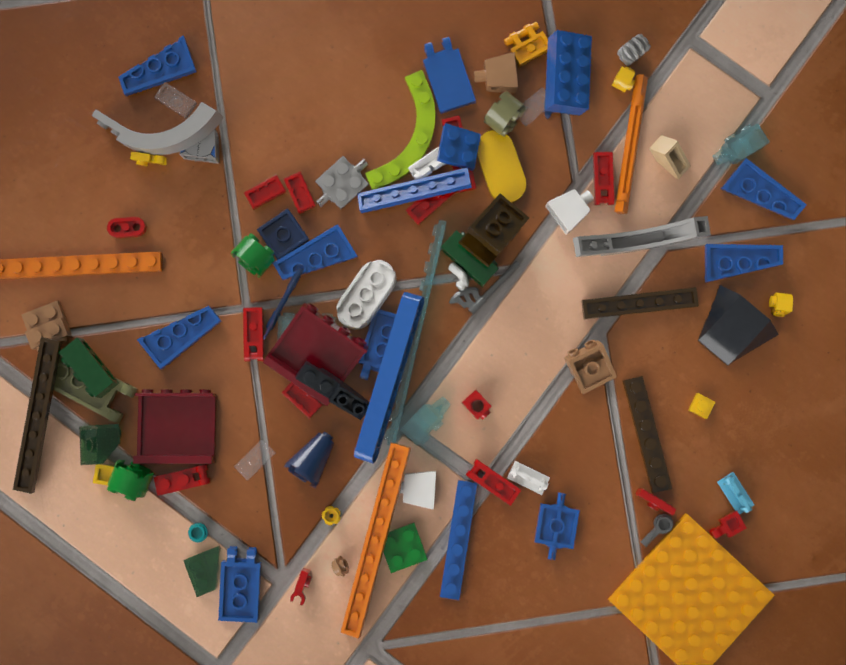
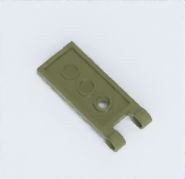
M60 354L54 390L119 424L124 414L109 407L116 393L119 391L133 398L138 389L117 379L119 384L102 398L91 397L85 390V384L79 382L74 377L73 369L67 367L62 362L61 358L63 357Z

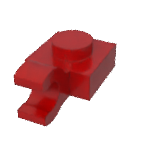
M733 511L718 519L721 525L710 529L708 532L715 539L725 533L727 537H732L747 529L738 511Z
M306 568L301 570L295 591L290 597V602L294 601L295 596H300V605L302 606L305 603L306 596L303 590L310 585L312 576H309L311 570Z

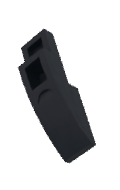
M306 361L296 374V380L327 397L329 402L361 420L366 414L369 401L327 370L319 369Z

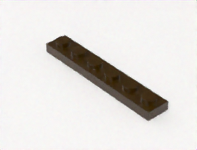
M696 287L581 301L584 320L699 306Z
M643 376L624 380L623 385L651 492L654 494L670 490L672 486Z

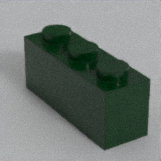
M456 230L441 246V251L483 288L499 269L497 267L498 263L494 260L489 267L485 266L458 243L465 233L462 231L459 233Z
M77 337L59 352L63 357L61 358L62 362L67 367L73 369L74 377L79 382L85 384V390L91 397L102 398L119 384L84 339Z

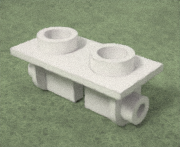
M439 147L408 167L414 180L425 178L432 171L437 170L442 165H446L437 161Z
M517 461L514 462L507 477L540 495L547 489L550 477Z

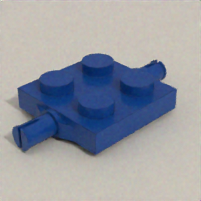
M558 492L557 504L540 503L534 542L545 544L549 547L547 559L556 560L557 548L574 549L580 510L568 508L564 505L565 493Z

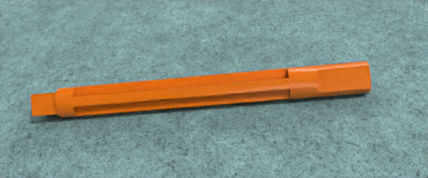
M642 74L635 75L614 211L618 214H627L648 82V78Z

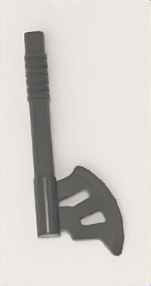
M515 261L481 297L478 288L468 287L455 293L449 303H458L463 308H469L468 310L474 315L521 265ZM469 294L473 295L476 300L475 303L470 299ZM464 296L467 302H463L460 297Z

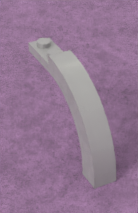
M201 102L194 113L180 125L164 132L145 134L125 128L98 110H95L92 114L98 120L97 124L106 130L110 127L112 129L111 133L117 136L116 140L134 151L151 155L177 153L196 145L205 139L224 118L216 110Z
M708 216L630 232L578 236L573 238L576 257L606 256L683 243L711 236Z

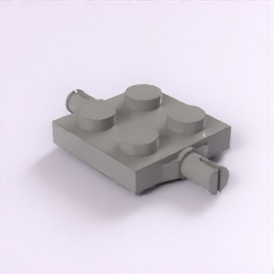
M342 156L315 181L324 193L316 203L322 207L330 200L340 209H343L357 196V193H360L369 185L360 172L368 163L362 159L354 166Z

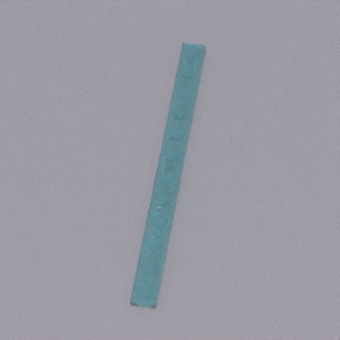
M439 220L438 225L434 224L432 236H435L434 243L429 245L428 254H431L430 261L425 262L423 271L427 273L426 279L421 280L419 288L424 297V306L402 375L400 390L395 398L396 408L392 410L389 418L392 425L391 429L386 430L384 440L388 441L387 445H390L392 442L396 443L447 221Z

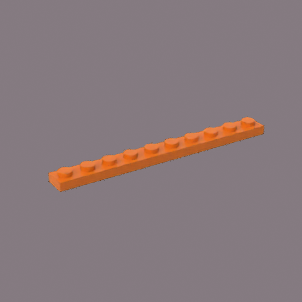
M162 252L0 259V279L163 271Z
M394 442L390 444L340 631L358 639L362 634L411 447Z

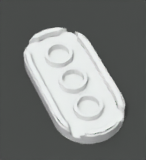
M383 260L366 263L340 298L336 310L337 317L345 327L354 330L366 327L388 298L396 284V273L389 263Z

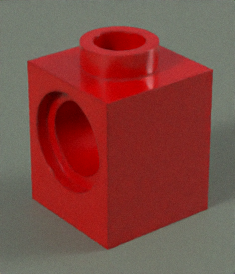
M477 390L473 391L462 402L476 420L479 418L483 420L491 413L489 409L492 406ZM474 401L482 402L483 409L480 412L473 410L472 404Z

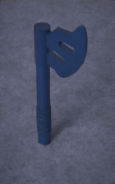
M298 267L296 273L292 276L286 292L266 325L267 330L263 337L264 340L267 338L270 330H273L283 307L292 291H294L304 269Z

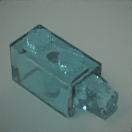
M758 123L752 127L749 124L740 130L741 133L735 136V134H732L724 140L725 144L712 156L718 166L728 161L732 164H737L770 143Z
M441 397L432 405L424 404L400 430L415 445L420 443L423 446L430 438L428 434L433 429L437 431L444 424L441 420L451 404L444 397Z

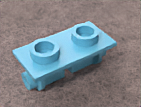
M734 472L717 481L735 511H738L739 515L752 510L754 503Z

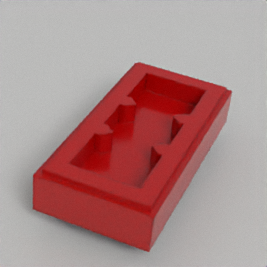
M301 171L284 178L299 214L316 207Z
M275 175L245 191L244 194L252 209L255 210L286 193V190L279 177Z
M292 382L281 392L309 419L323 405Z
M638 488L635 493L648 502L647 506L656 511L661 509L670 515H674L675 507L648 491Z

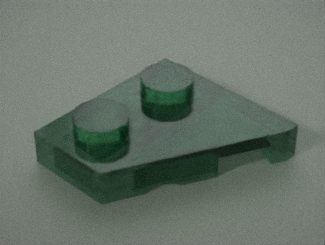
M220 545L183 560L197 597L217 589Z

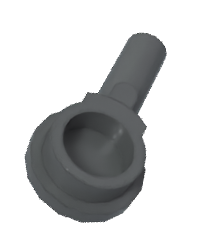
M659 514L655 517L654 528L640 541L645 547L660 533L664 534L671 531L673 520L670 516Z

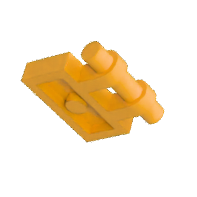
M537 22L525 25L524 29L517 33L513 32L509 34L508 38L504 39L506 46L512 43L515 45V47L510 49V52H514L515 61L519 67L547 52L548 38L543 31L538 34L535 33L539 29ZM529 36V39L521 42V38Z

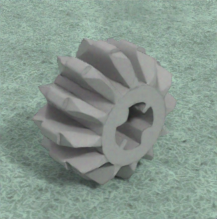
M642 34L636 35L618 50L619 59L626 66L631 65L650 50L649 41Z

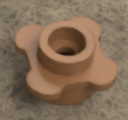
M342 556L335 558L331 564L332 569L337 576L341 575L343 577L349 573V565Z

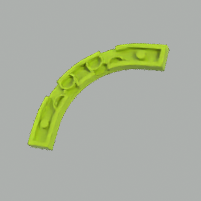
M422 70L405 77L415 102L417 114L413 136L407 147L394 160L365 173L372 190L386 187L410 173L408 167L423 158L430 146L435 128V104Z

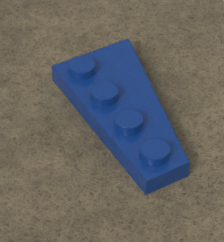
M183 35L174 44L167 45L163 51L156 55L153 54L147 61L141 65H136L118 78L124 95L129 96L196 73L197 71Z
M747 158L743 160L721 188L726 192L791 220H795L807 205Z
M705 245V283L783 265V245Z

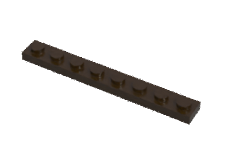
M41 337L13 485V490L30 494L35 493L59 364V352L63 342L60 340Z

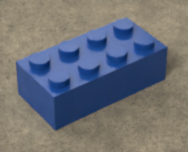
M556 30L548 38L545 111L580 116L589 110L592 36Z

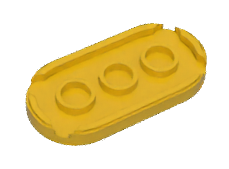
M494 130L484 133L480 137L477 158L489 192L493 198H496L501 193L511 203H514L521 198L526 189V178L514 144L508 135L503 137Z

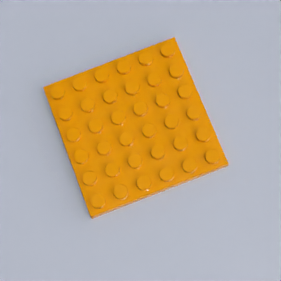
M685 513L671 531L662 538L613 592L608 600L677 665H713L775 595L695 520Z

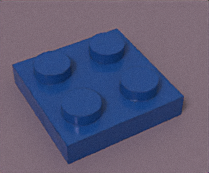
M445 123L437 161L462 169L468 167L469 171H473L475 169L481 134Z

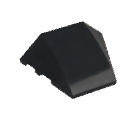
M719 285L714 302H712L711 310L705 320L698 341L723 363L729 365L779 334L771 320L743 296Z

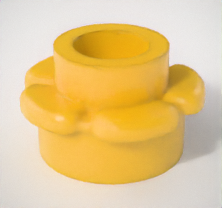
M328 506L322 512V519L327 525L337 524L341 519V512L338 508Z

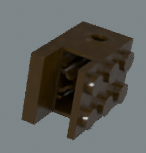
M500 193L469 226L467 233L458 243L485 266L489 267L518 234L529 217Z

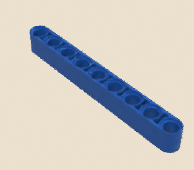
M404 292L401 297L355 448L354 457L370 463H375L424 306L423 296Z

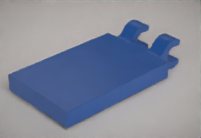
M450 37L442 39L444 50L434 53L432 42L424 44L427 59H423V64L440 114L476 103L459 49L453 50Z
M379 309L372 319L365 339L368 351L366 354L364 353L358 362L363 364L360 375L361 379L368 380L371 370L379 372L396 314Z
M230 546L227 549V560H222L218 621L258 623L261 562H256L257 547H249L247 549L246 559L237 558L238 546Z

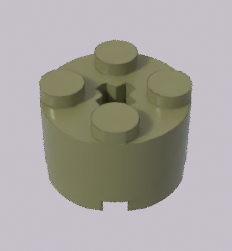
M507 91L500 95L501 101L494 102L483 121L503 137L509 131L512 132L518 124L516 120L522 117L527 110V107Z

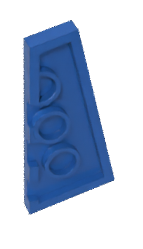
M337 224L275 261L273 265L282 280H286L294 276L298 267L304 269L302 274H306L358 258Z
M207 306L145 337H141L137 341L160 369H164L222 322V320L210 306Z

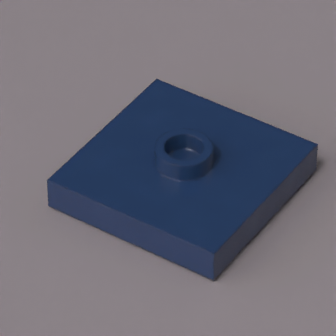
M288 208L256 229L267 246L274 251V256L277 260L310 240Z

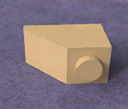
M661 135L649 148L655 160L676 179H679L691 166L678 141Z

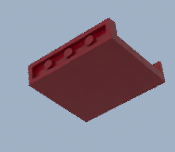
M304 302L263 363L328 406L330 403L328 398L296 380V374L304 363L308 361L319 369L327 370L344 382L364 353L366 354L368 346L362 338L352 336L350 330L346 327L336 325L333 318L319 313V309L316 306Z
M142 389L141 393H135V396H138L137 455L133 456V464L215 463L217 394L211 393V390L200 389L199 393H192L190 389H180V393H173L172 389H161V393H153V389Z

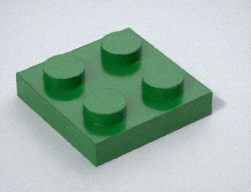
M414 522L389 531L383 553L391 573L428 560Z

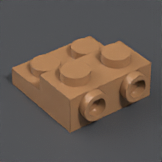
M55 301L21 314L27 329L25 334L32 350H39L41 337L63 341L62 344L67 342L68 338L73 337L60 301Z
M598 340L587 341L584 344L585 347L580 350L577 348L568 351V356L564 357L582 394L617 377L604 345Z

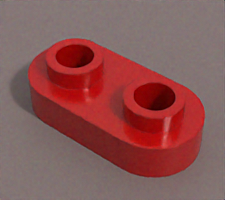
M139 217L114 218L107 224L108 233L115 238L140 237L147 229L145 221ZM140 225V229L135 231V226ZM121 226V230L116 232V228Z

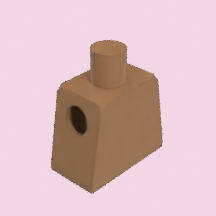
M514 52L486 59L484 61V70L474 71V81L485 82L486 91L503 93L507 91L509 93H517L518 82Z

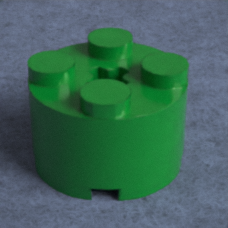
M250 233L249 236L246 235L230 254L233 258L237 256L240 259L238 263L253 275L257 273V277L261 278L275 261L274 251L266 245L263 247L258 243L259 239Z
M117 460L107 483V490L112 493H121L130 501H136L137 498L145 497L154 473L149 474L151 470L141 464H133L131 462L128 465L124 464L125 460Z

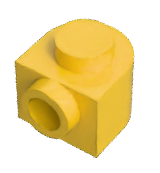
M621 67L611 86L624 93L626 90L630 91L635 83V80H633L635 71L629 67Z
M775 292L773 296H770L769 307H771L773 316L785 317L786 314L792 312V294Z

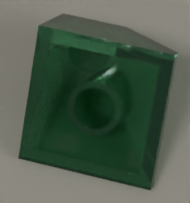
M119 424L79 427L81 465L103 464L120 444L121 430Z

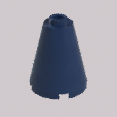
M323 432V434L318 433L290 458L284 467L289 468L288 471L306 483L308 480L311 482L310 486L316 488L334 446L333 437L326 432Z

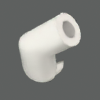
M455 262L451 263L448 269L459 279L456 282V286L460 290H464L469 285L466 272Z

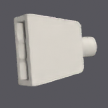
M573 189L550 200L545 207L567 235L590 212L587 204L593 201L594 197L588 190L579 195Z
M436 471L405 474L404 482H402L399 494H403V502L434 509Z

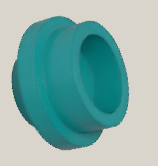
M195 523L190 526L188 536L193 542H202L208 536V529L202 523Z

